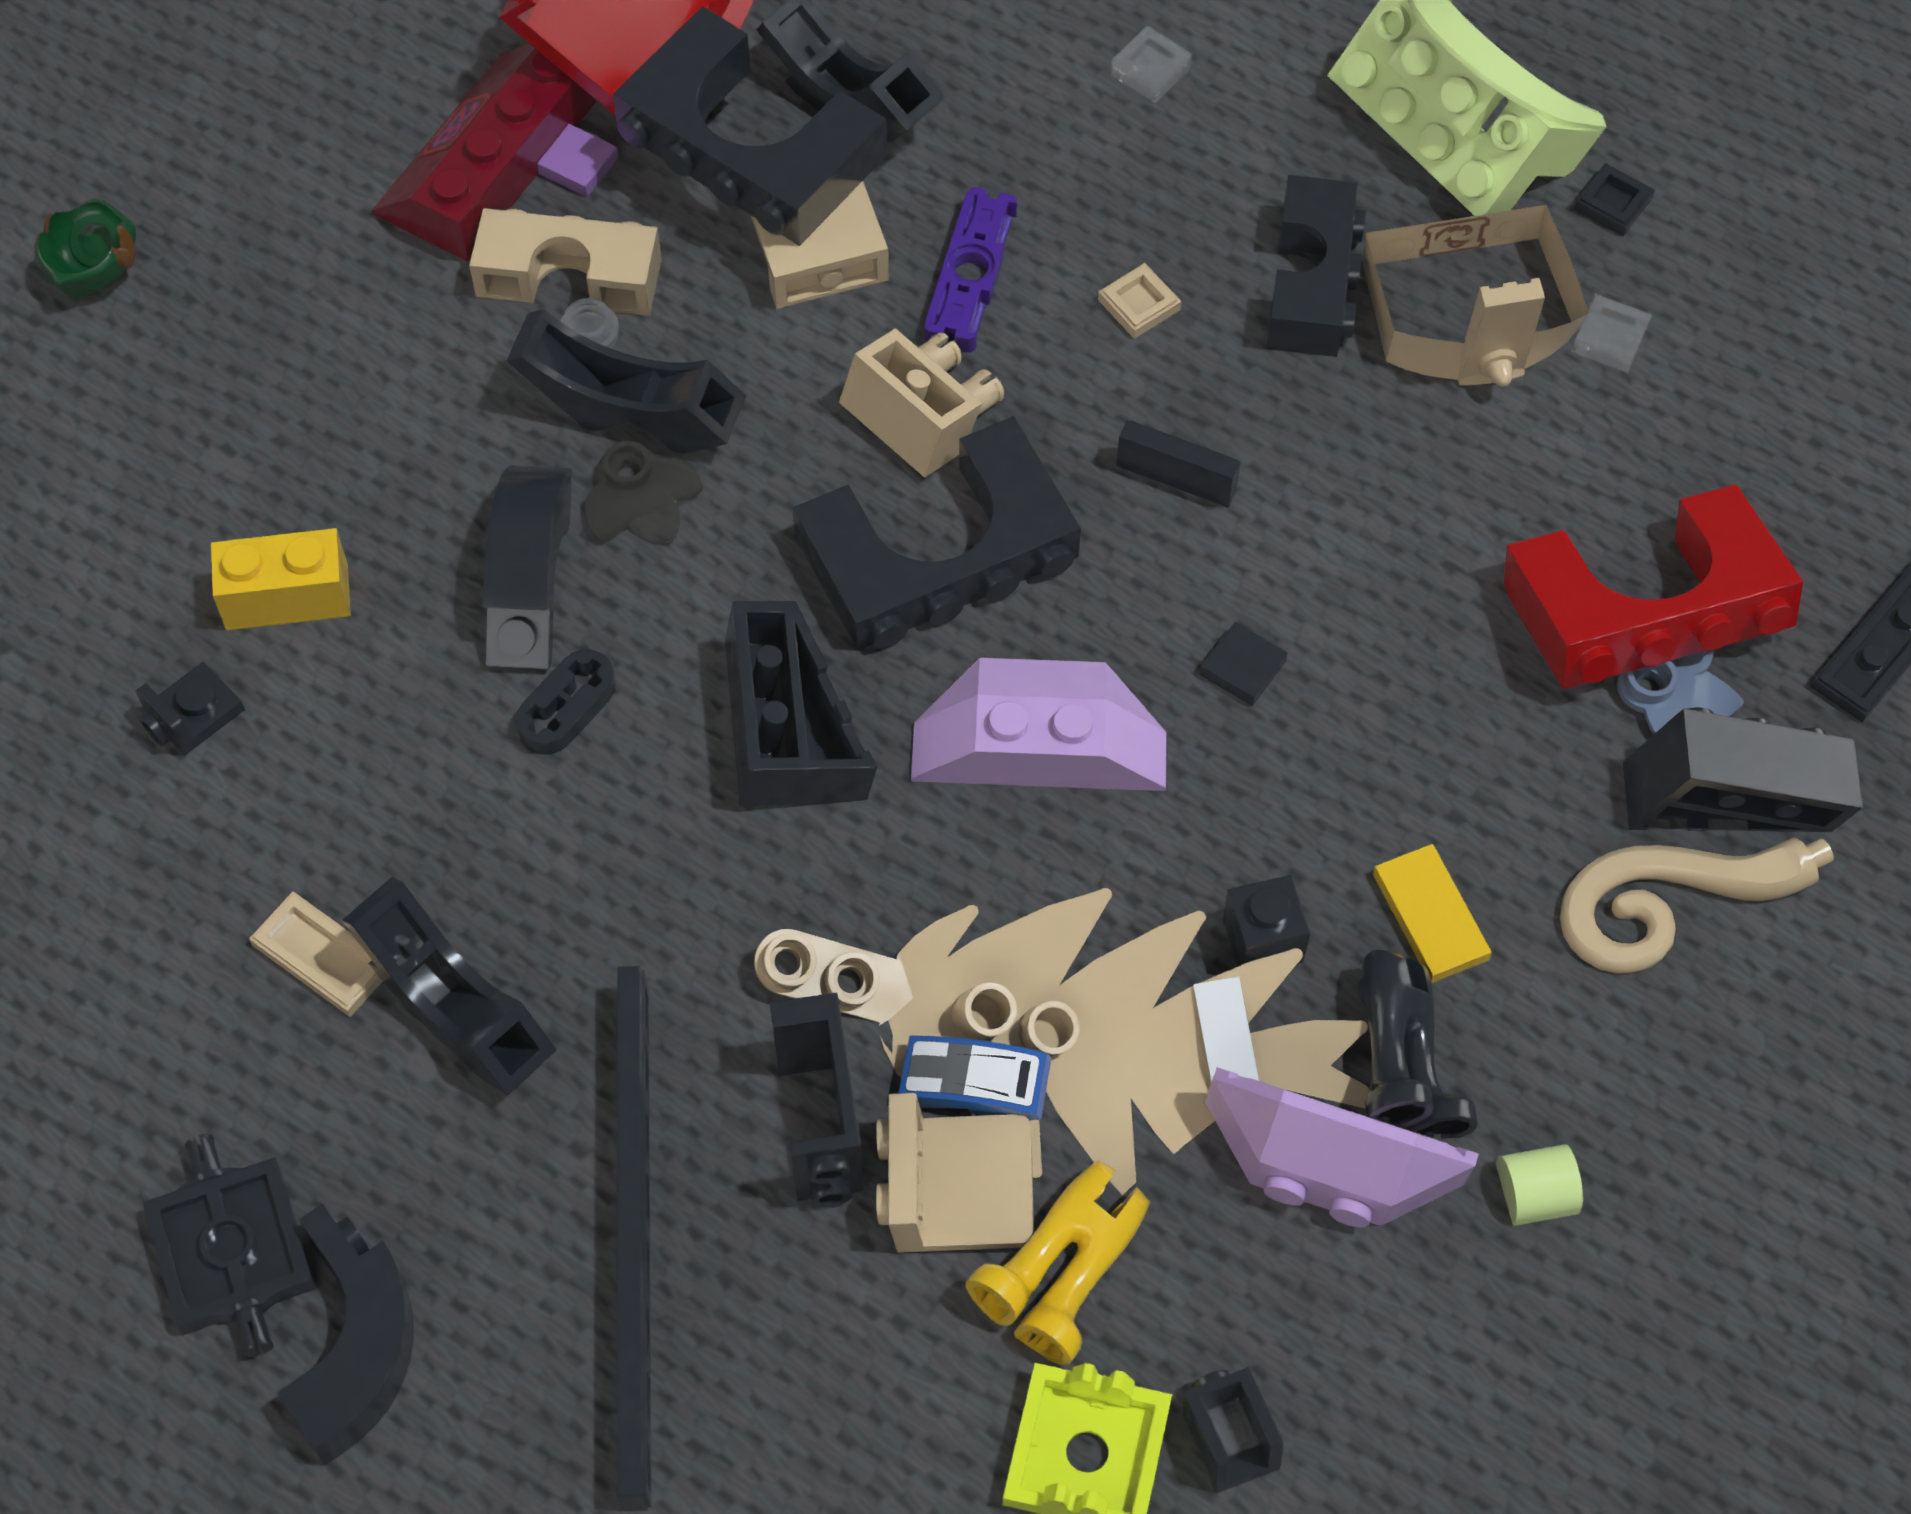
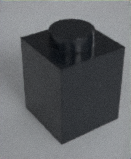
M1292 875L1228 889L1222 920L1237 967L1250 961L1294 948L1300 949L1303 953L1302 959L1297 964L1304 962L1310 930Z

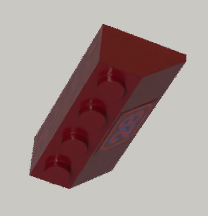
M529 43L501 53L371 210L372 214L468 262L472 256L483 208L503 211L511 209L539 174L537 166L539 160L568 124L576 127L596 103L595 98Z

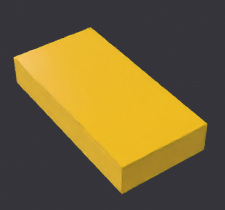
M1433 844L1375 866L1373 876L1418 961L1427 967L1431 983L1489 961L1492 952Z

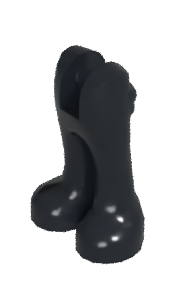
M1387 950L1370 951L1364 958L1362 965L1363 977L1357 985L1361 1001L1367 1009L1370 1036L1371 1085L1365 1099L1367 1117L1429 1138L1434 1137L1433 1127L1441 1126V1139L1465 1137L1477 1128L1475 1105L1473 1100L1467 1097L1444 1093L1439 1086L1434 1063V996L1427 967L1418 960L1412 958L1405 959L1397 952Z

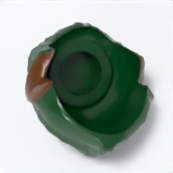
M99 199L85 201L70 211L46 215L43 233L38 232L34 244L36 265L40 268L46 280L74 300L82 299L99 290L110 287L124 276L127 269L133 267L135 261V226L130 219H127L115 207L105 200L100 201Z

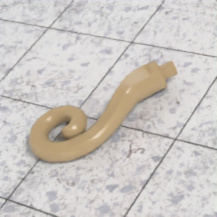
M1794 837L1761 852L1746 856H1728L1662 845L1633 846L1618 849L1588 864L1568 885L1562 898L1560 912L1563 936L1570 948L1583 961L1599 970L1614 974L1641 972L1660 962L1673 946L1676 931L1673 913L1665 901L1649 891L1629 890L1621 893L1612 902L1614 916L1624 920L1634 918L1641 920L1646 924L1647 934L1644 939L1635 943L1625 944L1612 941L1600 931L1594 918L1597 902L1612 889L1638 880H1660L1744 901L1780 899L1815 885L1819 878L1818 868L1834 860L1833 852L1829 844L1822 838L1805 845L1798 838Z

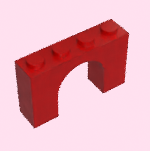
M1737 484L1679 499L1675 541L1686 563L1700 584L1694 589L1675 597L1639 599L1609 589L1593 576L1565 530L1506 545L1505 589L1515 610L1563 690L1590 682H1599L1608 677L1648 666H1658L1667 661L1703 651L1716 650L1725 645L1758 636L1775 634L1796 626L1803 580Z

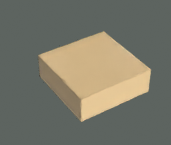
M1145 263L1098 293V301L1134 339L1181 310V300Z

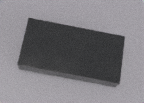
M1132 420L1126 421L1119 435L1117 467L1229 508L1237 491L1241 464L1239 460Z

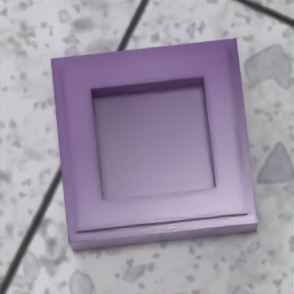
M568 124L537 163L540 175L588 197L619 158L616 146Z

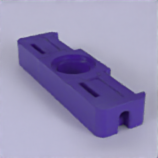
M974 187L966 192L926 317V342L932 336L941 332L949 336L947 343L941 347L954 341L961 352L970 353L976 349L977 333L986 307L985 304L990 305L1004 260V245L1012 223L1010 216L1017 217V199L1013 195L999 193L998 199L989 198L986 189ZM976 262L983 265L987 269V273L979 279L966 280L956 273V269L964 263Z

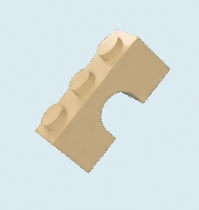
M483 208L469 267L476 297L534 303L538 285L547 274L558 269L572 268L587 274L586 279L592 310L650 316L662 258L658 227L643 226L636 222L614 223L586 220L574 215L559 217L531 214L518 209L503 211Z

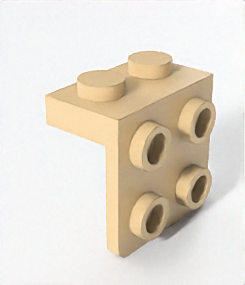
M916 1093L889 1094V1118L877 1120L879 1160H889V1183L877 1184L876 1205L879 1225H889L897 1252L1021 1248L1034 1234L1032 1129L1029 1119L1025 1116L1014 1114L923 1118Z

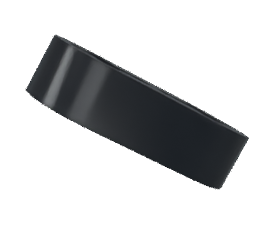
M583 649L573 652L564 658L528 696L518 709L516 724L521 742L528 750L537 754H554L563 750L578 736L615 693L616 680L611 661L604 654L595 650ZM594 671H597L599 685L593 687L592 685L585 684L571 697L577 688L574 675L579 672L584 676H589ZM562 707L556 714L558 726L556 731L553 732L550 729L544 728L538 734L535 733L534 718L538 716L541 719L547 720Z

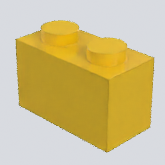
M337 528L211 542L213 598L226 631L351 616L348 563Z

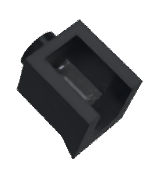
M1249 1367L1231 1374L1227 1370L1210 1372L1197 1379L1191 1385V1389L1184 1391L1183 1417L1208 1470L1216 1494L1281 1469L1284 1441Z

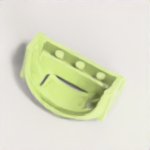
M1379 0L1327 76L1474 216L1510 211L1536 176L1565 177L1574 171L1607 127L1603 115L1599 111L1562 95L1504 53L1452 4L1454 0ZM1506 97V106L1485 132L1481 127L1500 101Z

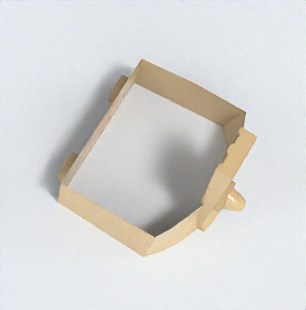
M1546 205L1365 233L1363 268L1385 359L1387 362L1400 368L1427 376L1458 379L1459 385L1495 383L1500 387H1506L1513 378L1525 375V368L1547 358L1567 343L1589 314L1571 259ZM1538 239L1572 321L1552 329L1535 332L1545 296L1540 278L1531 279L1530 283L1517 284L1515 281L1503 283V286L1498 288L1480 287L1465 337V343L1418 337L1394 330L1375 264Z

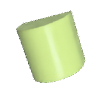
M1567 1144L1508 1154L1497 1158L1496 1167L1513 1226L1580 1213L1583 1204L1581 1177L1574 1154Z

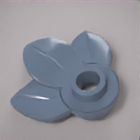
M1707 650L1670 660L1658 666H1648L1619 674L1617 678V690L1621 699L1633 710L1644 713L1653 734L1683 708L1702 707L1710 709L1714 714L1732 717L1744 704L1743 698L1734 689L1707 671L1712 662L1714 650ZM1641 679H1651L1658 684L1659 691L1647 690L1637 682Z

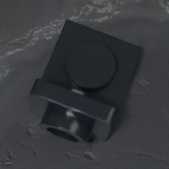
M203 661L159 695L147 683L135 690L145 711L138 716V719L147 733L161 747L171 741L185 756L245 711L242 701Z

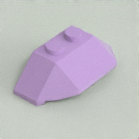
M979 658L914 722L911 781L1165 791L1166 731L1106 662Z
M1219 1067L1216 1068L1205 1100L1208 1109L1250 1184L1264 1188V1193L1269 1198L1283 1204L1297 1206L1306 1202L1328 1209L1333 1219L1353 1227H1367L1369 1223L1382 1226L1463 1186L1475 1168L1479 1155L1478 1153L1460 1147L1456 1148L1447 1143L1251 1078L1239 1076L1237 1073Z

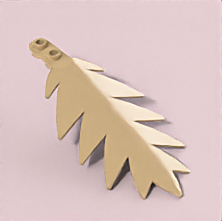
M1108 888L1046 906L972 940L950 956L948 955L978 915V908L975 905H969L932 923L916 934L897 953L896 959L793 929H781L769 934L761 941L755 952L754 968L756 975L768 990L793 999L837 992L840 1012L879 1022V1026L889 1021L893 1034L892 1053L883 1040L882 1044L884 1051L900 1078H902L910 1035L982 1040L1047 1053L1051 1057L1046 1088L1048 1097L1059 1116L1092 1161L1099 1160L1116 1169L1109 1181L1123 1196L1137 1184L1131 1099L1156 1135L1174 1155L1216 1122L1205 1103L1212 1081L1194 986L1185 989L1154 1007L1205 921L1206 916L1202 911H1195L1137 937L1095 959L1063 983H1061L1112 897V892ZM1294 948L1250 961L1200 983L1239 976L1249 1023L1302 959L1303 953L1300 949ZM788 951L796 957L798 966L794 974L785 975L777 970L775 957L778 952ZM850 969L858 974L861 984L857 992L847 993L839 987L838 975L842 970ZM1312 1020L1250 1033L1259 1081L1284 1090L1365 1108V1099L1369 1088L1331 1065L1367 1031V1023L1362 1020ZM967 1108L973 1116H976L969 1108ZM1029 1120L1032 1129L1033 1177L1038 1178L1042 1175L1039 1120Z

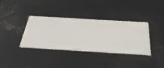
M1239 976L1193 984L1211 1081L1217 1067L1237 1073L1239 1076L1259 1081Z

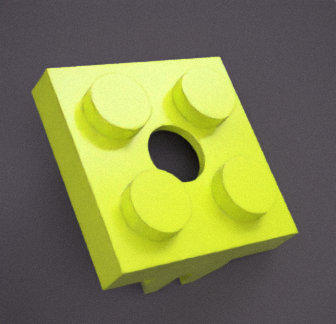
M1035 1363L1004 1491L1003 1505L1037 1514H1147L1172 1394L1134 1386L1135 1381L1122 1371L1115 1370L1110 1376L1100 1375L1092 1364L1084 1363L1073 1367L1072 1371ZM1092 1433L1099 1436L1105 1442L1108 1449V1458L1099 1470L1089 1473L1081 1472L1069 1463L1066 1449L1068 1443L1076 1435Z

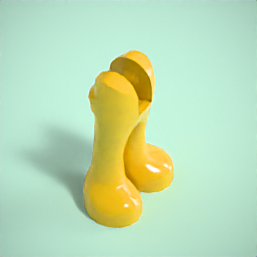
M1099 1160L1089 1165L1066 1187L1035 1233L1007 1264L1000 1266L985 1263L974 1270L965 1285L971 1298L991 1320L1002 1326L1011 1325L1022 1312L1030 1295L1035 1291L1056 1258L1071 1242L1077 1243L1078 1249L1071 1262L1037 1305L1026 1314L1014 1331L1017 1339L1049 1361L1062 1366L1070 1365L1083 1343L1081 1334L1074 1324L1079 1308L1102 1275L1128 1246L1143 1221L1150 1201L1138 1187L1113 1210L1111 1215L1094 1201L1104 1192L1106 1184L1116 1171V1169ZM1032 1333L1037 1335L1028 1343Z

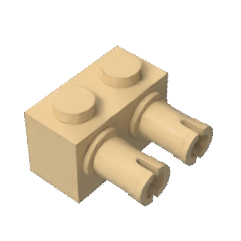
M895 328L854 354L839 403L925 478L959 455V438L971 434L977 416L1002 402L1004 399V389L996 377L982 385L990 379L992 374L984 369L976 372L962 384H959L951 377L947 371L956 368L960 364L961 352L954 341L939 348L947 343L949 336L941 332L935 334L926 343L917 347Z

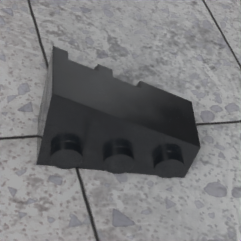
M733 601L725 636V649L740 806L833 804L867 800L877 765L870 751H864L851 724L852 714L845 700L840 701L826 673L828 665L797 602Z
M1702 707L1683 708L1623 761L1629 830H1648L1647 823L1652 819H1687L1688 831H1708V819L1747 820L1748 831L1832 832L1863 809L1854 739L1829 735L1824 730L1818 728L1795 729L1773 725L1763 718L1740 719L1714 714L1710 709Z

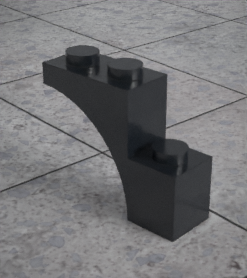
M545 309L527 313L506 360L583 428L597 431L638 421L671 451L682 454L727 444L747 396L708 360L683 363L664 362L625 354L577 333L557 320Z

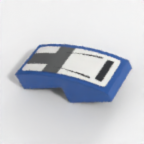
M910 1035L898 1094L916 1093L920 1108H969L976 1116L1014 1114L1025 1116L1029 1120H1041L1051 1057L1045 1052L1003 1043L955 1037Z

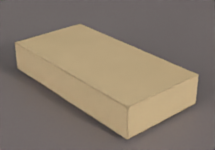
M292 892L249 938L253 947L349 1017L355 1013L382 982L368 964L372 959L352 933L295 892Z

